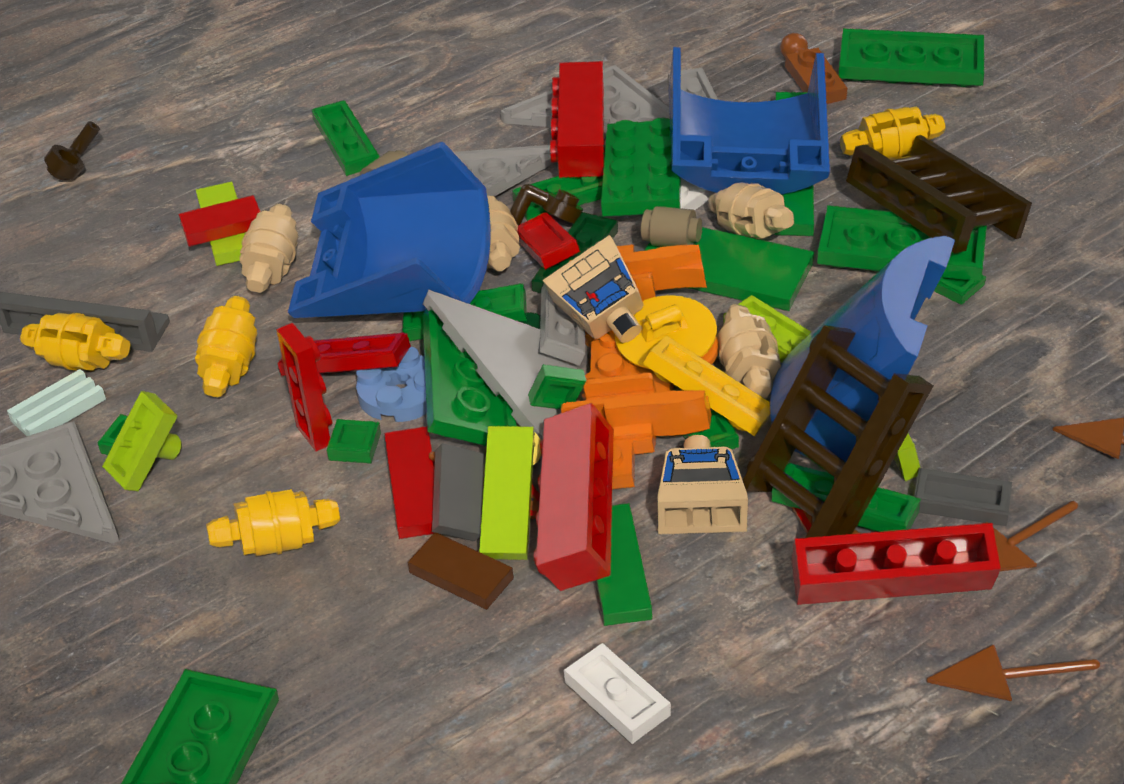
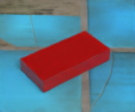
M254 195L178 215L188 246H194L247 232L260 209Z
M547 212L518 226L519 243L544 269L580 252L576 240Z

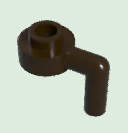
M88 121L69 148L53 145L44 157L47 171L61 181L66 179L75 180L84 168V163L80 157L99 133L100 127L94 122Z
M525 184L521 187L510 212L519 226L532 202L565 221L575 223L580 217L583 208L577 205L580 200L578 197L559 189L557 194H553L531 184Z

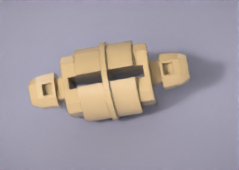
M734 183L730 187L720 190L709 197V208L717 215L718 225L737 235L765 239L772 234L792 227L794 224L793 212L784 205V197L780 193L756 183Z
M487 195L491 224V243L487 268L503 271L510 266L512 257L519 253L518 225L505 204L498 201L494 196Z
M276 204L269 211L259 212L243 237L240 263L242 264V274L246 277V286L250 291L261 293L268 288L269 284L275 285L280 283L282 277L287 274L290 264L294 261L297 253L298 232L296 231V221L291 217V209L286 205Z
M733 304L726 312L725 323L716 335L720 362L728 376L765 399L772 391V380L781 367L777 340L764 317L750 314L745 306Z

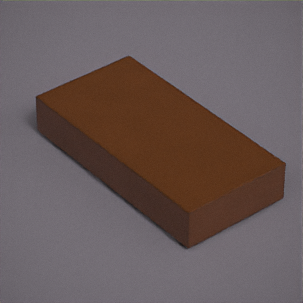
M434 533L408 561L410 574L486 610L514 579L513 567L439 533Z

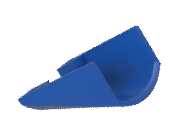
M673 47L668 92L672 171L695 186L716 193L730 187L734 183L743 182L748 184L756 183L780 194H786L807 188L829 177L830 163L824 53H816L808 93L774 101L732 102L706 98L681 90V47Z
M438 142L319 192L311 222L321 233L310 276L295 282L288 313L293 318L425 311L426 307L423 305L428 290L470 304L482 285L490 254L491 224L486 187L445 143Z
M947 236L934 237L905 248L801 341L784 359L773 382L770 398L771 423H773L809 354V347L813 338L821 331L823 325L848 328L854 331L856 334L847 351L889 380L894 373L908 375L918 357L928 326L916 321L915 318L926 298H931L947 267L955 239ZM840 368L837 369L826 390L827 393L867 421L879 402L877 394ZM816 409L804 431L845 462L856 445V436L818 409ZM795 448V450H794L795 452L802 454L800 451H798V450Z

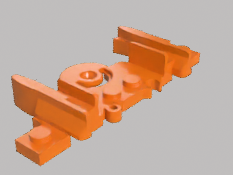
M634 244L617 246L639 290L642 301L656 297L657 290L685 287L707 288L699 245L666 246L635 252ZM612 330L598 339L592 338L585 331V345L591 347L590 372L585 375L586 383L584 384L585 393L582 394L583 401L563 403L561 405V413L592 403L614 429L612 489L635 487V454L655 452L657 436L684 435L710 429L712 413L709 397L706 396L705 390L673 391V383L664 382L655 375L653 370L637 366L628 361L619 352L615 342V334ZM717 337L710 350L701 357L711 365L718 355Z

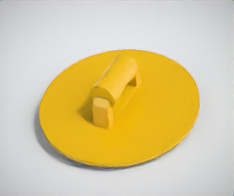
M666 295L642 301L643 308L633 315L642 327L641 332L634 339L622 343L615 335L616 346L628 361L637 366L650 369L643 363L650 350L665 336L670 337L697 356L703 357L714 344L717 335V325L713 314L700 302L683 296Z

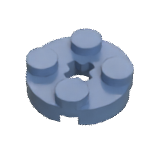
M415 347L409 348L398 367L356 371L358 401L363 411L369 416L382 420L381 414L394 416L395 422H406L427 414L425 356L419 355V351ZM404 384L406 387L400 389L395 385Z

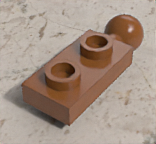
M790 33L782 39L780 44L781 53L785 57V67L803 92H808L816 53L822 52L818 47L808 49V42L803 35ZM824 56L826 103L846 100L848 88Z

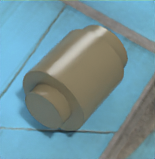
M656 206L653 210L646 209L644 211L641 222V237L643 241L650 242L652 246L693 245L694 242L700 241L702 219L696 218L694 209Z

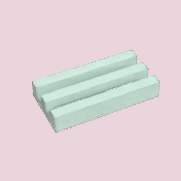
M79 369L8 409L7 413L10 421L26 436H30L67 423L106 400L103 388L99 385L95 386L94 380L90 377L86 378L85 373Z

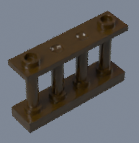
M922 135L915 137L910 156L891 160L867 144L855 146L846 182L929 237L947 236L955 239L952 248L953 253L966 251L973 228L992 224L1014 239L1021 238L1032 206V202Z
M823 325L821 331L813 338L809 347V354L758 452L750 459L747 465V473L743 479L747 492H772L774 487L812 516L813 524L805 538L853 534L934 385L916 375L894 373L889 380L854 356L847 349L856 333L848 328ZM838 368L878 395L879 402L868 421L826 392ZM816 409L856 436V445L846 462L804 432ZM795 448L834 477V485L825 502L784 472Z

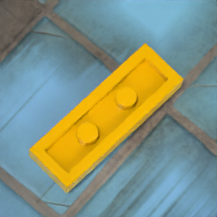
M665 336L650 350L643 363L653 370L659 379L667 383H673L684 391L705 390L706 396L709 397L710 408L727 418L728 422L738 430L747 431L755 436L770 417L769 401L668 336Z

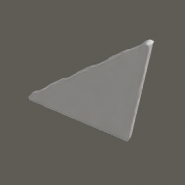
M616 65L603 69L604 132H607V124L616 123L621 120L643 122L662 117L670 119L669 107ZM553 90L501 110L502 122L506 124L551 127Z
M550 145L454 152L486 187L487 195L494 197L554 164L551 163Z
M428 290L423 305L428 311L433 310L444 323L442 326L443 330L461 352L466 350L478 365L476 370L493 393L496 396L501 394L513 409L511 415L521 427H534V432L539 436L540 440H543L544 419L561 414V409L531 406L528 393L543 364L577 369L578 365L541 353L540 329Z
M74 421L0 445V514L109 543L119 541L115 526Z

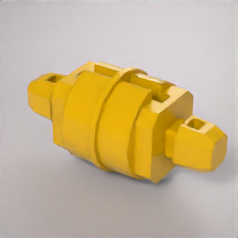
M918 107L889 108L883 112L863 117L859 129L846 132L841 136L840 146L842 152L847 155H853L855 146L867 144L890 160L907 157L911 154L917 135H922L929 140L939 137L944 133L946 125L941 115L930 114L923 115L922 117Z
M232 296L227 300L225 306L214 308L213 314L207 317L204 328L197 338L198 347L195 361L198 364L197 374L203 379L202 388L208 396L221 397L226 393L228 385L239 384L240 377L246 374L250 361H252L255 355L257 329L254 326L255 317L249 313L250 305L246 298Z
M80 313L44 315L40 319L39 324H29L23 327L20 336L21 342L25 346L34 349L36 355L44 358L50 365L64 367L67 370L83 369L93 371L96 368L105 369L109 365L110 360L126 358L131 346L129 340L119 334H115V330L104 324L100 318L89 317Z
M292 489L273 493L266 491L262 495L245 497L244 502L234 503L236 519L229 520L228 516L213 519L206 524L209 544L212 546H233V541L239 540L244 555L252 553L255 556L272 553L279 555L282 554V551L302 548L303 544L314 542L312 526H317L319 530L334 526L340 521L338 503L335 500H313V505H309L307 496L303 491L293 492Z

